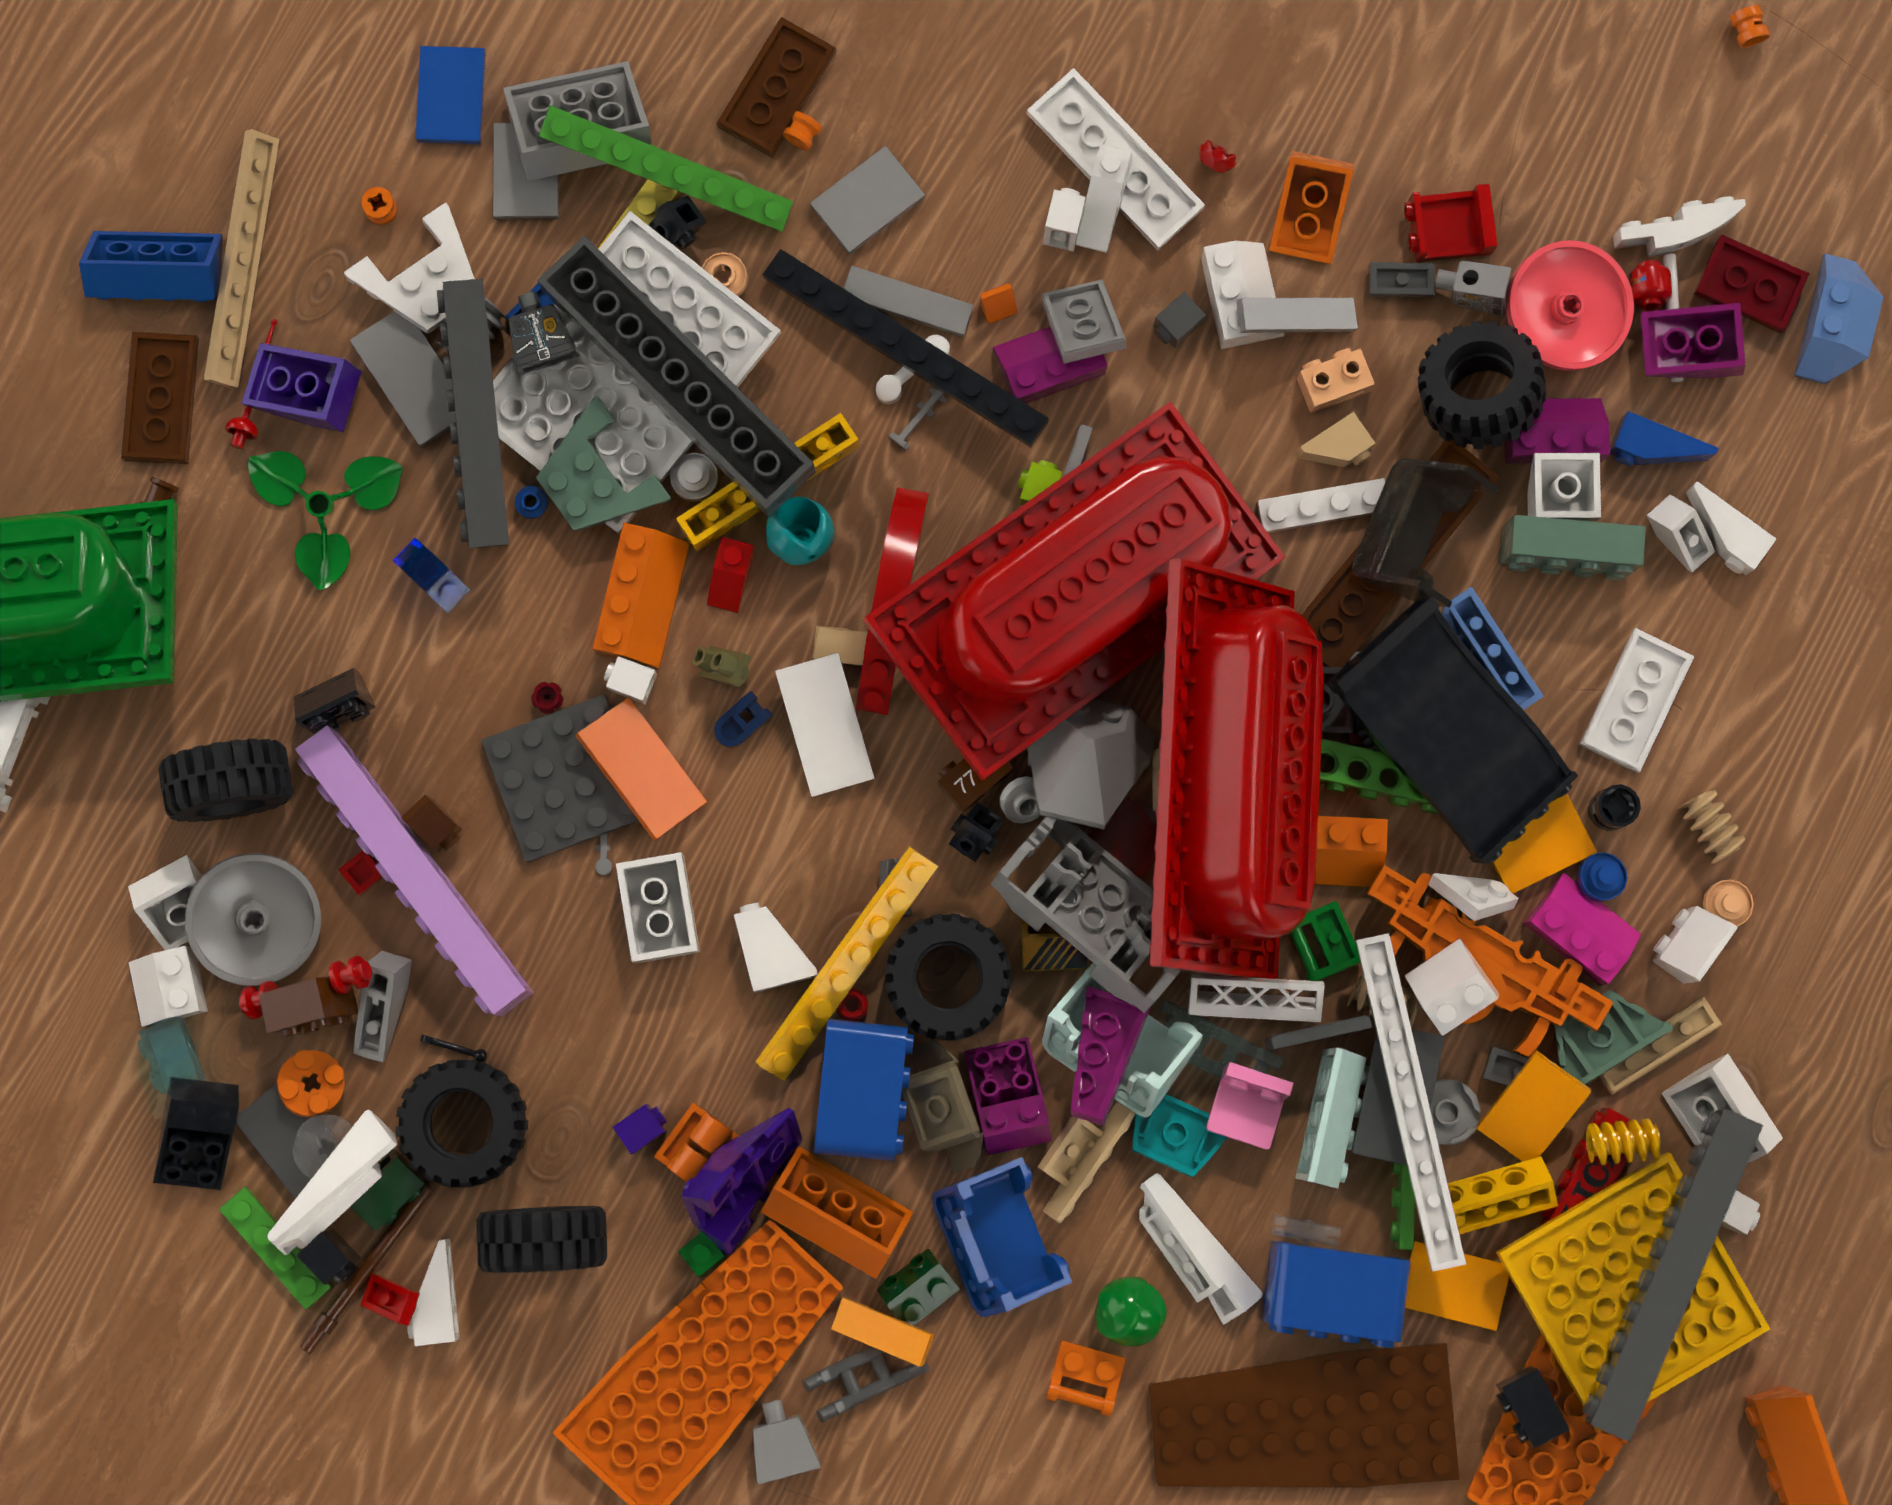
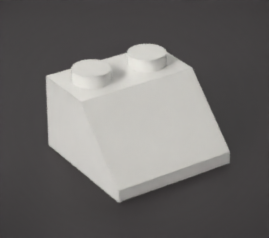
M1534 453L1527 491L1528 516L1591 522L1599 520L1601 518L1600 453Z
M188 855L128 886L134 910L164 950L177 948L188 942L185 929L186 905L193 887L202 876Z
M1698 906L1690 907L1688 910L1683 908L1672 922L1675 928L1670 935H1663L1655 945L1653 951L1656 952V955L1651 961L1683 984L1699 982L1738 927Z
M1460 938L1405 975L1422 1008L1442 1036L1496 1001L1499 996L1497 989Z
M190 946L152 953L128 962L142 1027L208 1012L197 957Z

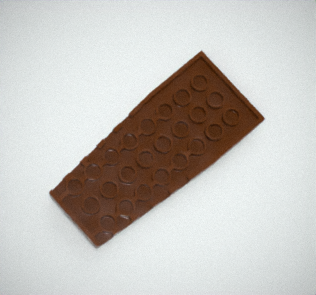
M1446 1343L1346 1350L1304 1357L1297 1360L1273 1362L1272 1364L1243 1367L1224 1372H1212L1194 1377H1182L1157 1383L1152 1382L1148 1385L1155 1472L1158 1486L1371 1487L1460 1479Z

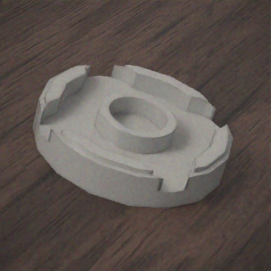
M1440 1079L1435 1083L1430 1111L1438 1144L1455 1145L1467 1140L1478 1126L1481 1108L1477 1096L1467 1085L1456 1080Z

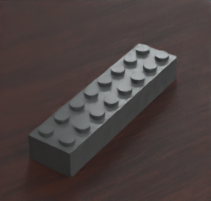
M483 279L444 281L443 290H437L438 312L445 313L446 323L440 324L442 346H449V356L443 357L445 379H452L453 386L452 390H447L448 411H455L456 423H450L452 444H458L459 456H453L455 477H462L463 489H457L458 510L465 509L466 522H460L462 542H468L469 549L509 545Z

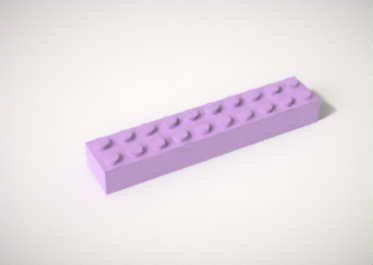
M327 725L298 746L295 750L300 758L296 761L301 769L308 776L311 775L313 779H317L320 782L316 788L327 802L330 801L334 806H338L340 810L336 812L337 817L347 829L350 828L353 832L356 831L359 837L355 839L367 855L370 854L379 861L375 867L386 881L397 885L399 889L395 891V894L406 908L415 909L419 916L415 918V921L426 934L434 935L438 940V943L434 946L446 961L449 960L456 964L458 969L454 972L466 988L468 986L471 989L474 988L478 996L474 999L483 1012L503 1017L534 993L412 829L401 819L400 813L340 733Z

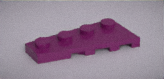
M1087 986L1085 1011H1083L1081 1042H1079L1078 1065L1075 1072L1070 1111L1073 1117L1104 1126L1150 1008L1143 1013L1136 1006L1113 996L1109 992Z

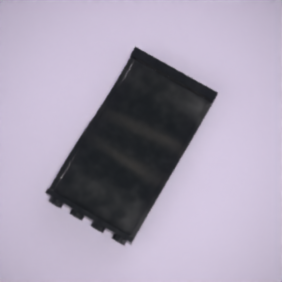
M1419 597L1334 675L1326 685L1334 694L1341 698L1371 739L1445 820L1470 853V860L1474 863L1489 864L1501 856L1503 853L1502 848L1509 841H1515L1525 833V826L1530 821L1542 817L1549 810L1548 804L1555 798H1560L1568 793L1572 788L1571 783L1578 775L1575 771H1571L1556 749L1526 712L1468 650L1439 611L1440 605L1434 597Z

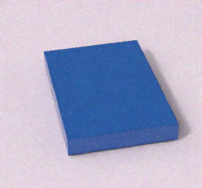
M420 46L416 120L417 142L481 144L486 59L484 48Z

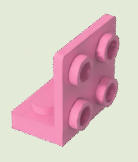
M1229 1062L1224 1067L1206 1130L1258 1148L1270 1149L1284 1100L1290 1096L1294 1083Z

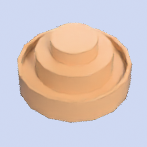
M721 252L713 254L702 265L705 271L737 296H740L747 287V269L740 258L731 253Z
M1731 879L1718 881L1711 885L1704 894L1703 899L1704 910L1733 923L1737 927L1749 919L1754 906L1753 897L1748 888L1739 881Z

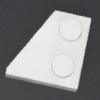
M1435 873L1428 884L1473 921L1512 910L1519 899L1509 891L1505 884L1493 879Z

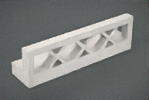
M1191 974L1190 991H1187L1188 1015L1321 1022L1325 985L1322 981ZM1198 984L1212 985L1218 992L1197 991ZM1236 987H1246L1251 994L1230 992ZM1271 988L1279 989L1284 996L1263 994ZM1303 990L1316 991L1315 997H1297Z

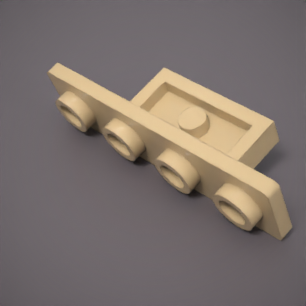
M1117 1102L1108 1114L1104 1126L1101 1125L1099 1128L1089 1121L1073 1116L1070 1118L1037 1166L1061 1183L1044 1207L1043 1212L1058 1223H1061L1065 1217L1070 1215L1081 1193L1092 1183L1094 1174L1101 1164L1110 1157L1112 1148L1120 1136L1129 1129L1131 1120L1135 1116L1132 1110Z

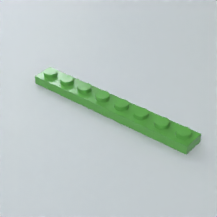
M551 105L548 108L538 136L781 232L793 204L792 200Z

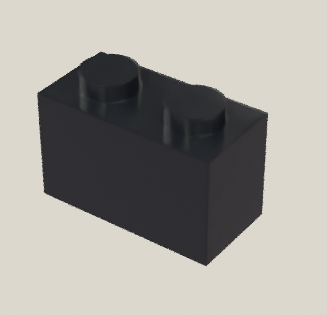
M334 1229L320 1232L297 1255L324 1285L333 1282L336 1284L341 1281L345 1282L358 1269L355 1263L361 1258Z
M1529 1366L1496 1384L1500 1392L1496 1395V1398L1505 1413L1510 1412L1516 1424L1512 1425V1428L1521 1444L1526 1442L1527 1445L1535 1449L1570 1430L1537 1368Z

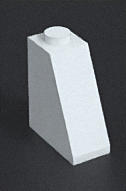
M752 903L739 907L741 913L734 914L754 993L814 978L818 975L815 966L766 906L760 908L759 903Z

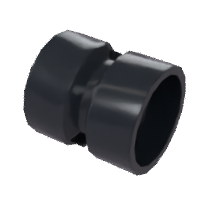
M1622 784L1612 785L1597 792L1591 798L1588 806L1589 817L1593 824L1606 831L1617 830L1633 823L1639 816L1641 809L1637 793L1630 787Z

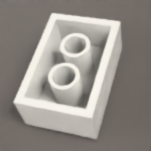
M680 852L617 863L616 869L631 961L637 964L700 953L684 855Z

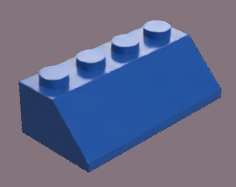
M93 231L79 261L84 296L96 297L101 300L111 298H129L135 301L145 298L161 299L163 301L189 299L196 302L215 300L221 279L222 234Z

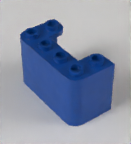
M828 1019L814 1153L895 1161V1155H902L904 1135L897 1134L898 1121L905 1122L907 1101H901L902 1087L909 1088L910 1068L904 1067L905 1054L912 1055L914 1034H907L908 1027Z
M1271 1240L1262 1320L1270 1324L1269 1329H1273L1274 1332L1293 1334L1294 1328L1307 1330L1306 1336L1327 1339V1333L1341 1334L1340 1341L1360 1343L1362 1337L1369 1338V1343H1373L1375 1346L1394 1348V1342H1401L1411 1261L1398 1257H1383L1380 1255L1326 1249L1301 1244L1299 1246L1289 1242Z

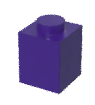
M645 1104L614 1125L613 1129L632 1155L667 1132L663 1126L667 1123V1120L657 1106L651 1109L649 1104Z

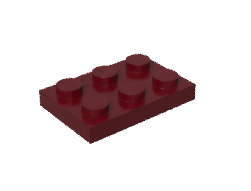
M1721 234L1715 243L1693 294L1716 305L1740 303L1741 316L1774 331L1783 333L1810 273Z

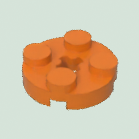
M300 1050L288 1058L282 1065L277 1078L278 1095L285 1108L291 1113L305 1118L315 1117L333 1110L341 1100L345 1087L342 1067L339 1066L332 1056L318 1050ZM311 1075L316 1076L317 1083L321 1085L320 1088H313L310 1092H306L304 1090L305 1084L301 1082L304 1077L310 1078Z

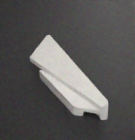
M1159 1173L1154 1174L1140 1185V1189L1144 1191V1205L1140 1209L1139 1220L1197 1303L1208 1296L1224 1325L1244 1313L1263 1297L1262 1291Z

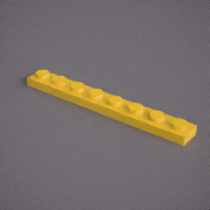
M909 846L760 1054L756 1063L761 1068L784 1081L787 1079L828 1019H830L939 867L932 860Z

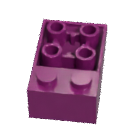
M1025 1037L964 1051L981 1131L984 1132L983 1140L987 1156L1052 1141L1049 1119L1029 1038Z

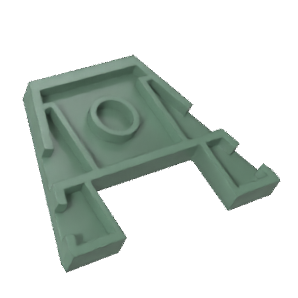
M598 396L592 399L536 477L575 532L672 500L669 493L654 474L626 493L592 447L589 440L616 421Z

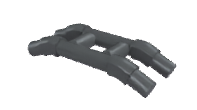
M870 1346L803 1379L802 1384L805 1390L809 1392L841 1376L848 1395L816 1411L818 1419L823 1423L856 1405L928 1372L929 1366L925 1361L923 1367L911 1364L891 1373L883 1357L887 1353ZM871 1361L879 1380L860 1388L853 1369Z

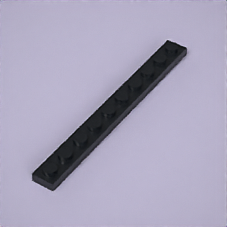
M780 249L762 274L763 278L1028 447L1031 448L1048 424L1049 418L784 250Z

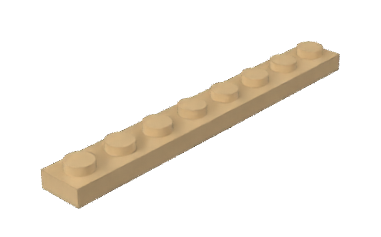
M253 129L246 130L244 135L204 374V381L230 389L239 387L279 139Z

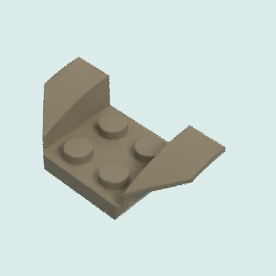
M934 1039L914 1046L912 1055L919 1073L910 1076L909 1088L902 1087L901 1092L904 1101H907V1109L921 1150L934 1153L945 1149L953 1173L978 1166L984 1132L979 1133V1127L958 1066L955 1065L959 1061Z

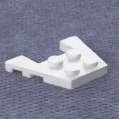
M446 202L422 218L423 224L441 246L395 278L387 281L368 256L344 272V277L353 285L355 283L367 291L368 295L376 300L379 299L391 307L394 312L427 334L439 327L440 324L446 322L445 313L438 312L437 290H443V282L475 279L450 208Z

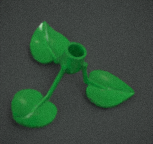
M274 451L248 458V471L251 481L258 494L265 501L276 506H286L291 503L296 492L306 499L305 506L307 511L312 516L318 518L321 535L318 533H308L299 540L295 548L297 566L318 590L326 589L334 584L345 572L350 561V546L347 539L338 533L327 535L325 518L333 513L335 501L355 494L356 502L361 507L370 510L382 509L389 505L396 496L403 472L402 465L394 460L378 456L363 457L352 462L344 472V480L352 489L333 495L323 491H314L308 494L299 488L305 481L306 471L302 461L294 454L285 451Z

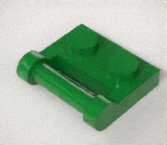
M1337 900L1306 913L1303 922L1289 932L1307 972V975H1305L1307 981H1319L1360 963L1356 942ZM1308 923L1328 966L1319 969L1301 929V926Z

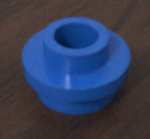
M535 486L522 488L515 497L517 511L528 519L540 517L548 506L546 494ZM528 497H535L537 502L533 507L525 505Z

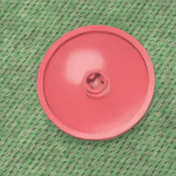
M1573 240L1559 241L1536 250L1518 266L1508 286L1506 295L1508 324L1518 329V335L1525 333L1532 340V344L1537 346L1543 365L1553 369L1564 371L1582 370L1606 360L1623 344L1633 320V293L1625 272L1608 253L1586 242Z

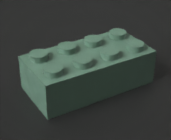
M1514 515L1502 527L1500 565L1509 566L1508 570L1515 572H1526L1528 568H1539L1541 573L1549 575L1561 574L1562 570L1573 571V576L1588 578L1593 577V573L1606 574L1605 578L1608 580H1625V576L1633 574V572L1643 566L1646 526Z

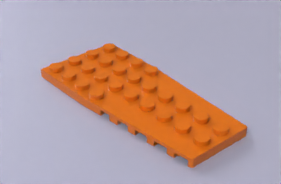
M769 1219L629 1349L552 1434L628 1505H670L726 1442L843 1289V1285L774 1220Z
M1540 1332L1524 1369L1533 1366L1539 1370L1570 1430L1534 1449L1527 1445L1526 1442L1521 1444L1512 1428V1425L1516 1424L1510 1412H1503L1466 1492V1497L1479 1505H1583L1586 1499H1590L1596 1489L1594 1488L1603 1474L1610 1470L1615 1462L1614 1458L1623 1445L1628 1443L1606 1431H1599L1584 1421L1586 1414L1582 1413L1583 1405ZM1659 1396L1646 1403L1638 1423L1642 1417H1646Z

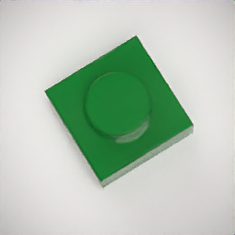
M702 1232L678 1251L698 1277L725 1256Z

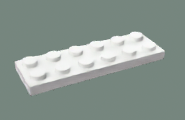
M1074 68L1027 109V115L1089 180L1091 179L1100 144L1132 152V163L1119 211L1157 251L1204 209L1205 204Z

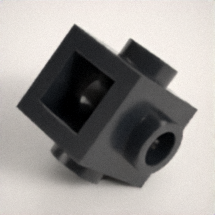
M685 196L674 202L668 201L657 208L655 211L657 216L651 221L649 226L675 247L679 246L681 249H684L697 239L695 234L707 221L691 198Z
M976 802L967 816L961 813L950 830L955 832L949 845L976 863L983 852L989 855L998 843L999 838L995 834L1004 819Z

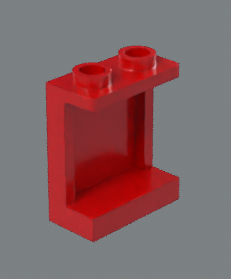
M1489 183L1478 184L1471 191L1420 196L1419 192H1412L1408 202L1404 204L1406 222H1411L1412 233L1408 235L1410 253H1415L1416 262L1492 255L1498 246Z

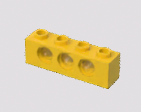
M1542 1157L1447 1183L1459 1234L1558 1206L1554 1182Z

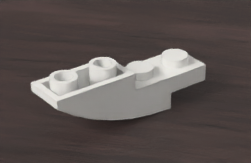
M1732 196L1718 198L1714 200V203L1702 204L1700 200L1684 203L1683 207L1674 215V221L1672 217H1662L1655 219L1651 224L1641 225V221L1626 222L1613 235L1614 248L1646 245L1648 257L1684 249L1713 235L1724 227L1745 207V199L1734 200Z

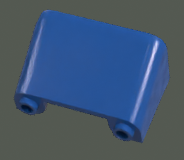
M1023 1157L937 1190L932 1195V1204L971 1305L981 1317L1007 1312L1072 1283L1066 1260L1056 1253L1047 1254L1023 1192L1030 1189L1032 1172L1029 1166L1025 1164Z

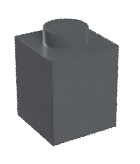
M1183 292L1155 317L1153 325L1156 329H1154V332L1163 343H1170L1176 348L1203 324L1206 314Z

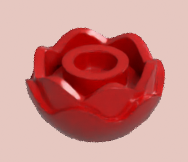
M1207 140L1204 144L1201 143L1199 150L1200 161L1209 168L1219 173H1225L1237 164L1235 162L1236 155L1227 153L1223 146H1215L1210 140Z

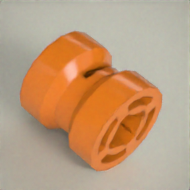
M1760 5L1745 7L1729 17L1732 27L1736 28L1739 33L1737 41L1740 48L1757 45L1770 37L1768 26L1762 24L1763 12Z

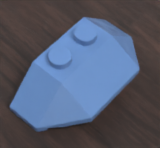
M1829 254L1823 255L1794 376L1826 384L1869 358L1884 296L1857 262Z
M1472 587L1443 605L1441 613L1457 636L1523 710L1544 697Z

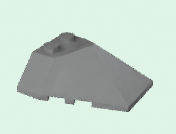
M1097 699L1087 703L1027 747V759L1032 769V784L1039 815L1105 829L1122 805L1125 796L1130 789L1134 788L1142 772L1150 765L1156 738L1154 733L1130 707Z

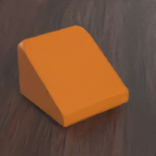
M1007 283L981 293L980 305L988 323H994L1017 313L1011 284Z

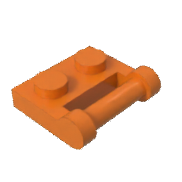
M1061 1340L1046 1399L1054 1402L1057 1399L1099 1410L1101 1415L1111 1417L1126 1358ZM1062 1376L1107 1388L1105 1396L1103 1398L1060 1386Z

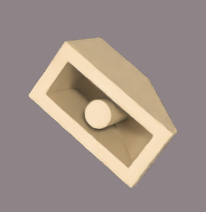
M1353 411L1302 445L1296 454L1303 460L1345 468L1352 462L1355 466H1358L1370 458L1372 455L1369 451L1376 443Z

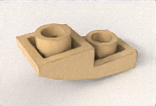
M816 626L812 658L817 659L838 653L841 663L863 666L867 632L851 631L847 628Z

